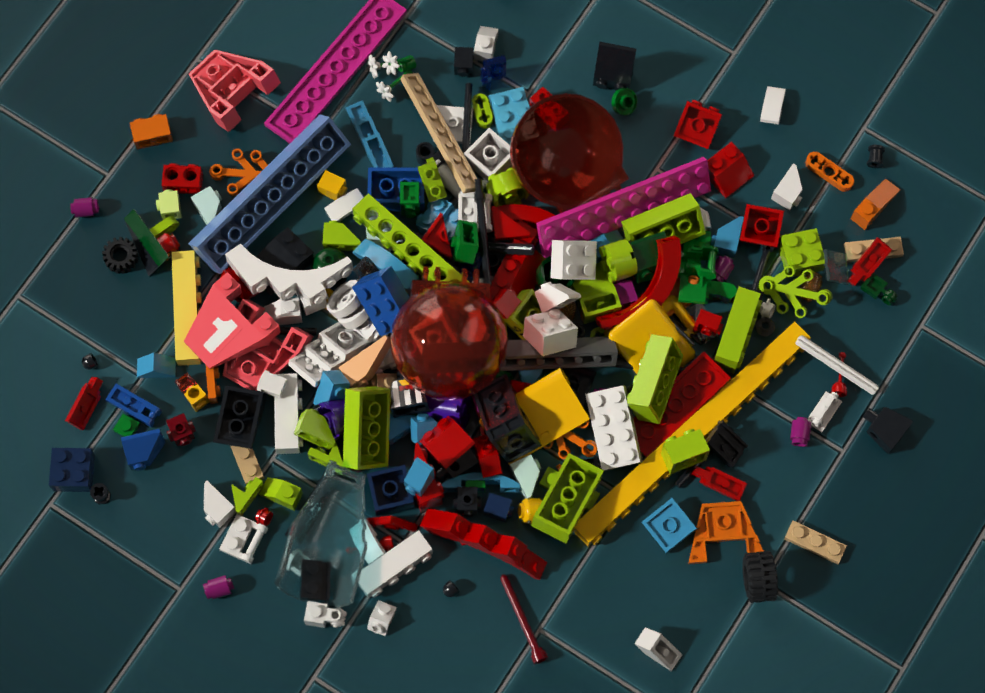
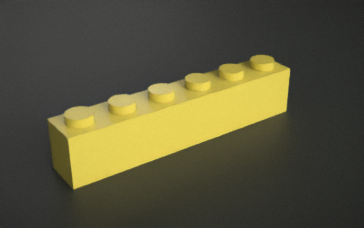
M194 250L172 252L175 358L178 366L201 364L199 357L184 343L200 311L199 304L202 303L201 292H198V286H201V276L197 274V268H200V257L196 256Z

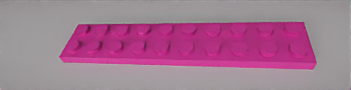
M369 0L264 122L265 127L290 144L316 117L323 113L368 60L369 56L373 54L407 14V9L394 0Z
M705 157L696 159L536 223L542 255L545 258L551 256L552 240L589 241L602 233H609L621 228V221L689 193L696 198L711 192L707 159Z

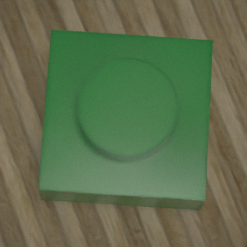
M122 414L113 431L122 437L130 436L136 433L141 424Z

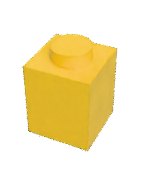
M325 170L317 184L318 193L333 200H337L345 195L348 189L346 179Z

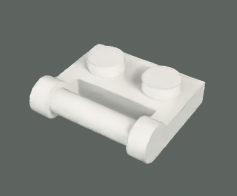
M459 193L458 220L477 223V203L474 202V193ZM485 194L487 233L492 232L491 202L493 201V196Z
M236 514L219 550L251 564L263 534H266L269 528ZM252 529L256 530L246 553H242L241 551Z

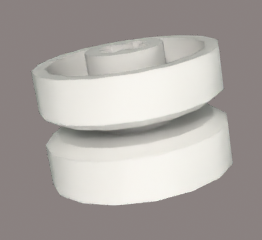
M350 280L340 285L327 302V310L335 318H338V321L346 329L359 327L369 318L352 288L358 282L357 280Z

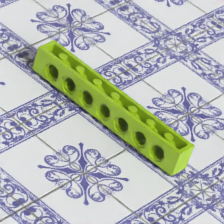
M369 193L352 208L353 218L359 225L363 224L367 227V231L371 236H377L386 249L390 248L393 250L394 255L400 261L404 260L414 273L418 272L422 276L421 279L427 285L431 284L436 288L435 291L442 298L445 296L454 309L464 312L479 298L478 289ZM371 216H377V219L370 220L369 218ZM385 228H391L388 232L383 231ZM398 240H404V241H405V242L402 243V244H397V243H396ZM411 252H418L416 256L410 255ZM425 264H432L430 268L423 267ZM439 276L446 277L444 280L437 279ZM453 288H459V289H460V290H459L458 292H456V293L451 292V290H452Z

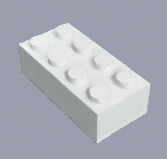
M623 385L585 394L602 470L606 471L641 463L642 456L632 411L627 404L628 393L626 386Z

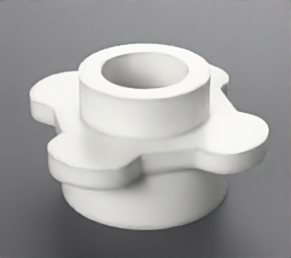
M769 298L766 303H762L759 310L763 320L765 317L770 319L776 305L770 303L771 299Z

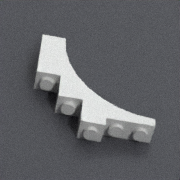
M239 244L225 254L227 263L253 295L264 291L270 285L282 301L293 297L298 291L311 307L324 301L327 297L326 288L333 287L338 280L348 277L353 271V264L348 256L334 264L318 269L288 270L261 261L252 255L242 244Z

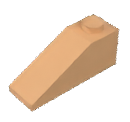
M383 336L339 367L343 375L350 382V387H365L368 381L374 377L394 342L392 337Z

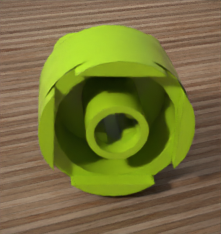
M514 167L500 174H492L488 177L489 182L486 185V190L488 194L493 196L492 203L495 207L522 204L520 200L524 197L527 199L529 196V190L521 174Z
M626 239L599 247V253L602 257V261L599 262L602 272H607L610 283L637 274L636 258L632 259L631 252L634 251Z

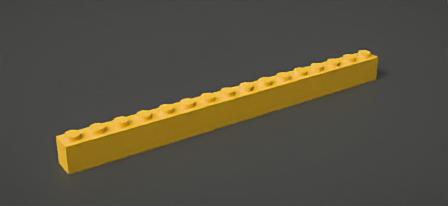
M796 322L792 323L670 437L676 436L678 438L690 429L695 431L701 429L706 440L713 428L718 425V421L727 423V418L730 415L735 416L742 409L741 405L744 402L749 403L756 396L754 393L760 389L762 391L767 387L770 378H776L783 371L781 368L787 364L789 366L796 359L795 355L797 353L805 352V350L795 344L799 336L803 335L809 340L811 337ZM665 441L578 521L573 532L588 547L592 543L596 545L603 538L601 535L606 530L610 532L617 525L616 521L620 517L624 519L631 512L630 508L634 504L638 506L645 499L644 495L648 491L652 493L659 486L658 482L662 478L666 480L671 475L661 455Z

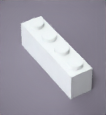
M297 373L275 374L287 378V383L281 397L274 396L275 450L277 454L300 453V447H303V439L293 433L300 418L299 410H303V400L299 398V391L303 389L302 380H299Z
M418 530L356 573L354 579L367 598L371 596L375 598L383 592L382 589L384 587L397 583L399 581L398 577L404 573L408 575L414 571L418 563L421 562L423 564L432 557L433 549Z

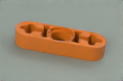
M819 152L808 154L805 164L809 170L840 191L847 192L852 188L854 178L851 174ZM816 158L818 160L817 163L812 164L811 161ZM826 168H832L835 171V174L829 176L825 173L824 170ZM845 179H847V180H848V183H846L845 185H843V184H842V181H844Z

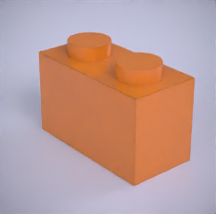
M156 114L150 118H138L130 122L136 149L173 142L166 114Z

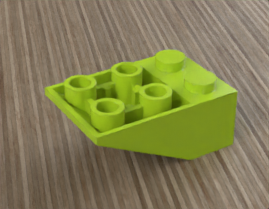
M599 263L596 264L595 280H574L572 289L581 294V298L576 301L584 324L596 321L595 317L621 310L622 306L613 283L609 282L607 272H602Z

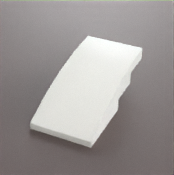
M337 322L320 332L318 339L304 346L303 352L290 359L288 366L312 386L317 387L323 371L340 370V366L359 354L372 341L367 340L358 327L346 329L340 322Z

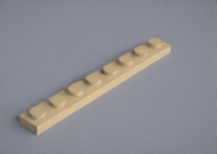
M419 73L403 74L400 80L463 193L475 192L474 180L477 177Z

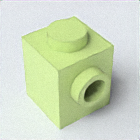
M169 189L158 193L159 200H156L157 211H160L162 219L164 220L169 216H174L175 219L182 218L180 197L177 190Z

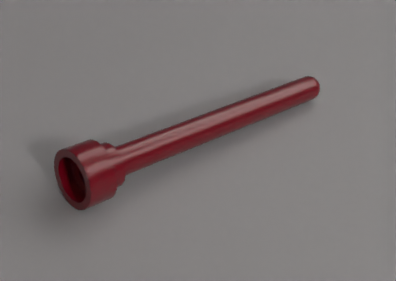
M502 575L500 580L532 649L531 659L534 664H539L549 657L546 651L539 647L508 576Z

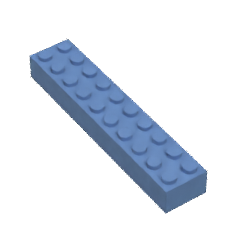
M319 115L188 244L212 271L221 274L229 266L225 254L239 244L247 248L351 143L330 117Z

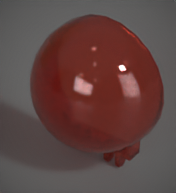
M567 93L546 97L525 111L514 128L510 143V159L518 182L528 194L542 203L556 207L559 213L611 194L610 191L613 189L616 191L621 190L620 184L629 179L622 167L623 143L619 128L609 112L592 99L582 95Z
M423 266L422 280H412L411 296L399 309L393 322L390 341L396 367L411 386L432 398L456 400L477 394L498 375L505 361L508 348L507 327L500 310L490 299V283H479V269H474L473 283L467 282V268H462L461 282L440 281V267H435V281H428L429 269Z

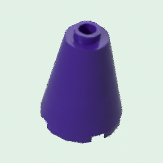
M470 392L425 393L430 411L423 412L422 414H428L439 421L450 416L462 429H465L470 418V414H467L468 407L472 408Z
M345 399L319 403L321 407L317 409L320 415L325 417L334 439L344 434Z

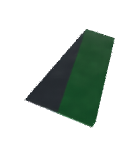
M133 209L124 220L147 274L150 276L168 258V254Z

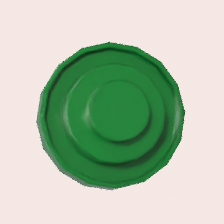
M628 88L618 89L613 94L611 100L613 110L623 116L633 113L637 106V96L634 91Z

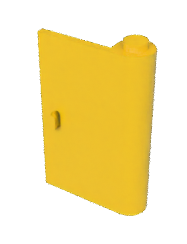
M561 368L515 394L520 407L526 413L542 446L508 463L509 466L511 463L532 454L590 419ZM480 419V420H479V423H480V425L482 426V428L484 429V425H483L482 419Z

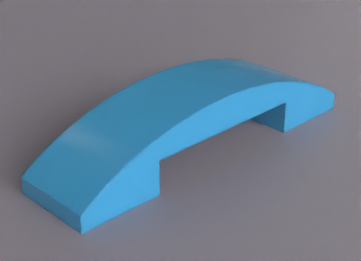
M364 239L353 251L355 256L365 263L369 262L378 270L392 266L403 287L406 289H411L420 279L397 257L368 239Z
M481 472L459 475L441 484L444 492H458V487L466 485L467 480H484L485 485H500V493H520V484L502 475L483 478Z

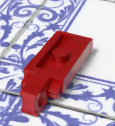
M876 237L850 270L853 274L847 282L855 286L860 279L865 281L873 274L892 249L879 237Z
M91 377L89 382L85 383L65 420L79 430L85 429L101 398L99 388L103 380L98 377Z
M696 466L692 472V475L700 478L699 483L703 484V486L735 501L741 500L747 486L746 482L714 467L710 468L707 466L705 469Z

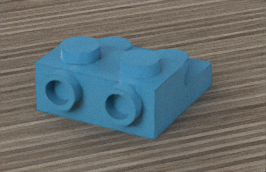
M443 198L429 202L426 212L420 214L416 219V226L419 232L425 235L441 212L451 245V240L458 223V209L454 208L452 203Z

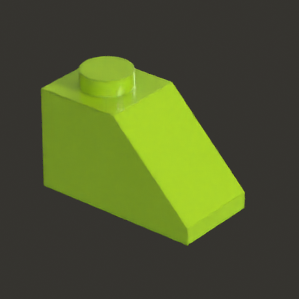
M338 221L324 222L323 248L334 247L341 251H354L361 244V241L343 223Z
M306 409L301 413L293 434L326 450L332 448L335 445V439L325 417L314 409Z
M267 477L259 495L295 511L303 492L300 487L287 481Z

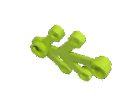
M793 265L786 266L775 277L768 275L759 281V289L764 294L772 297L777 305L778 313H786L789 310V305L783 302L777 291L785 293L795 308V315L798 318L805 317L808 311L806 307L802 306L796 296L814 299L820 305H827L833 297L828 289L815 292L798 288L805 281H810L814 278L815 274L811 269H806L801 276L787 285L780 284L779 282L786 277L795 275L796 268ZM787 268H791L793 273L788 274ZM810 272L811 278H807L805 273ZM766 282L771 284L770 289L765 287ZM822 294L826 296V301L820 299ZM780 305H784L786 310L782 311ZM802 309L804 311V315H800L798 313V310Z

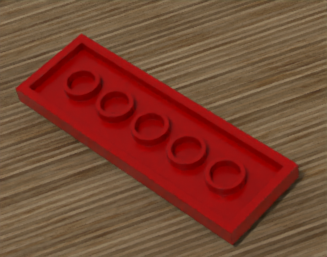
M704 351L676 377L660 424L639 421L636 416L633 418L640 452L646 458L731 380V377Z

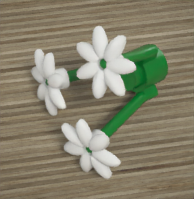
M389 51L387 56L383 55L382 57L385 61L384 63H375V57L369 56V71L374 79L378 77L377 70L381 69V67L387 68V75H390L391 72L393 75H396L395 68H398L404 74H412V70L416 68V61L411 55L397 60V56L392 57ZM402 76L386 86L383 81L380 83L376 82L377 92L382 93L383 99H387L389 102L392 101L391 98H394V96L390 92L394 86L401 82Z

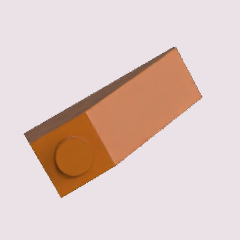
M885 179L854 210L851 220L866 230L900 192V189Z

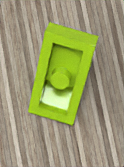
M336 442L329 455L319 447L316 449L310 448L308 452L310 460L344 475L345 468L343 467V461Z
M255 477L253 481L250 480L245 486V492L232 485L235 508L238 515L243 516L261 491L264 484L259 478Z

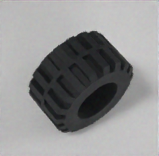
M770 551L745 553L743 557V579L748 600L750 603L775 601L778 595V578L773 555Z

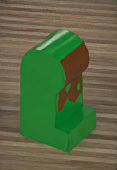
M707 280L705 304L708 303V299L721 300L726 304L731 303L735 299L737 288L732 283Z

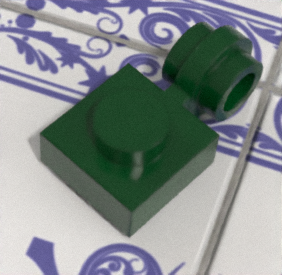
M874 273L866 279L860 288L874 299H877L881 294L882 301L887 305L894 304L897 301L898 296L893 290H885L888 283Z

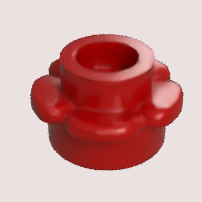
M266 507L262 510L260 509L255 516L257 524L268 526L272 521L273 513Z

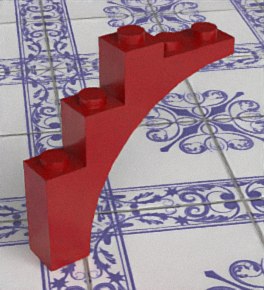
M428 508L420 524L422 528L433 535L445 537L481 550L516 567L537 580H540L547 565V561L529 550L527 545L516 537L498 534L487 525L471 523L457 513Z

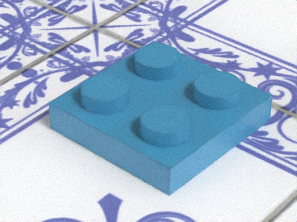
M673 498L642 521V524L665 553H668L697 530L696 526Z

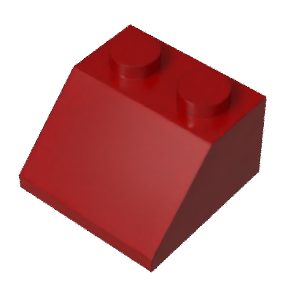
M732 141L707 160L710 182L725 198L729 197L754 177L744 154Z
M747 204L740 241L777 248L784 211Z
M450 416L441 419L437 426L431 431L426 432L419 441L430 456L445 469L475 444L472 438Z

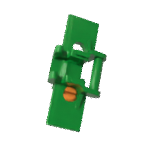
M705 231L706 234L684 243L678 278H680L678 302L705 304L707 280H713L717 275L715 264L716 255H718L719 250L716 246H710L712 231ZM701 260L708 261L707 269L701 268Z

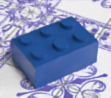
M368 167V193L388 211H401L400 182H419L420 211H425V189L418 168Z
M392 266L362 277L352 287L380 336L408 327L420 316Z

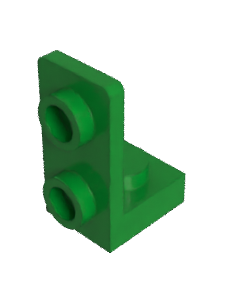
M400 182L401 215L406 218H415L420 215L419 182Z

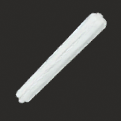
M803 335L797 338L795 342L797 346L871 395L877 392L879 388L877 384Z

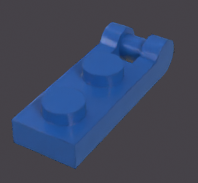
M115 384L105 399L108 403L151 428L155 423V418L162 413V410L118 384ZM146 409L151 411L148 416L143 415Z

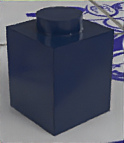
M489 493L484 516L506 522L507 518H511L515 507L512 506V499Z

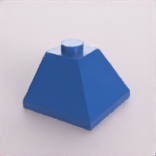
M160 429L121 437L128 466L131 470L134 469L135 471L144 470L146 466H150L166 443Z

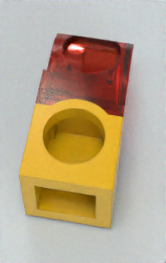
M188 373L174 381L196 412L210 402L207 394Z

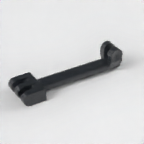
M764 245L752 288L746 287V289L761 293L759 298L761 301L764 292L759 291V281L763 278L770 253L774 250V247Z

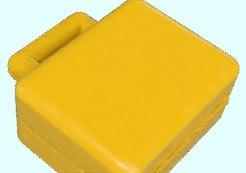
M675 295L668 296L662 306L656 300L651 299L623 322L614 325L612 329L605 330L604 332L606 337L615 341L618 354L633 366V371L638 374L641 358L644 357L645 346L650 340L651 334L674 339L683 354L680 367H684L695 358V350L677 331L675 324L666 314L671 309L675 311L676 316L687 328L684 332L689 338H691L690 334L696 335L699 330L696 333L692 332L696 321L683 304L678 302V298ZM644 298V299H643L640 303H638L635 307H637L639 304H641L646 298Z

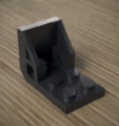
M507 373L472 391L485 432L507 463L542 446L526 413L518 403Z

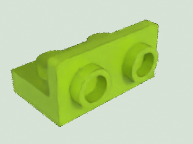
M434 158L426 159L427 164L419 166L418 171L428 200L433 202L447 197Z

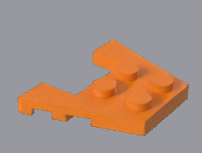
M741 501L704 503L701 505L697 530L695 531L688 561L689 564L707 563L705 543L745 540L747 553L764 551Z

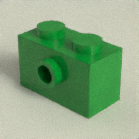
M458 220L454 236L451 240V247H454V261L468 264L474 263L479 248L477 223Z

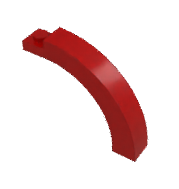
M509 204L496 206V208L516 223L521 220L536 230V223L555 216L544 209L529 205ZM491 209V225H492V232H494L493 218H492V209Z
M673 235L656 240L658 260L650 285L628 307L595 317L596 324L601 329H612L614 325L623 322L651 299L656 300L660 306L663 305L678 277L681 263L680 238ZM644 298H646L641 304H639L637 307H635V306H636L638 303H640Z

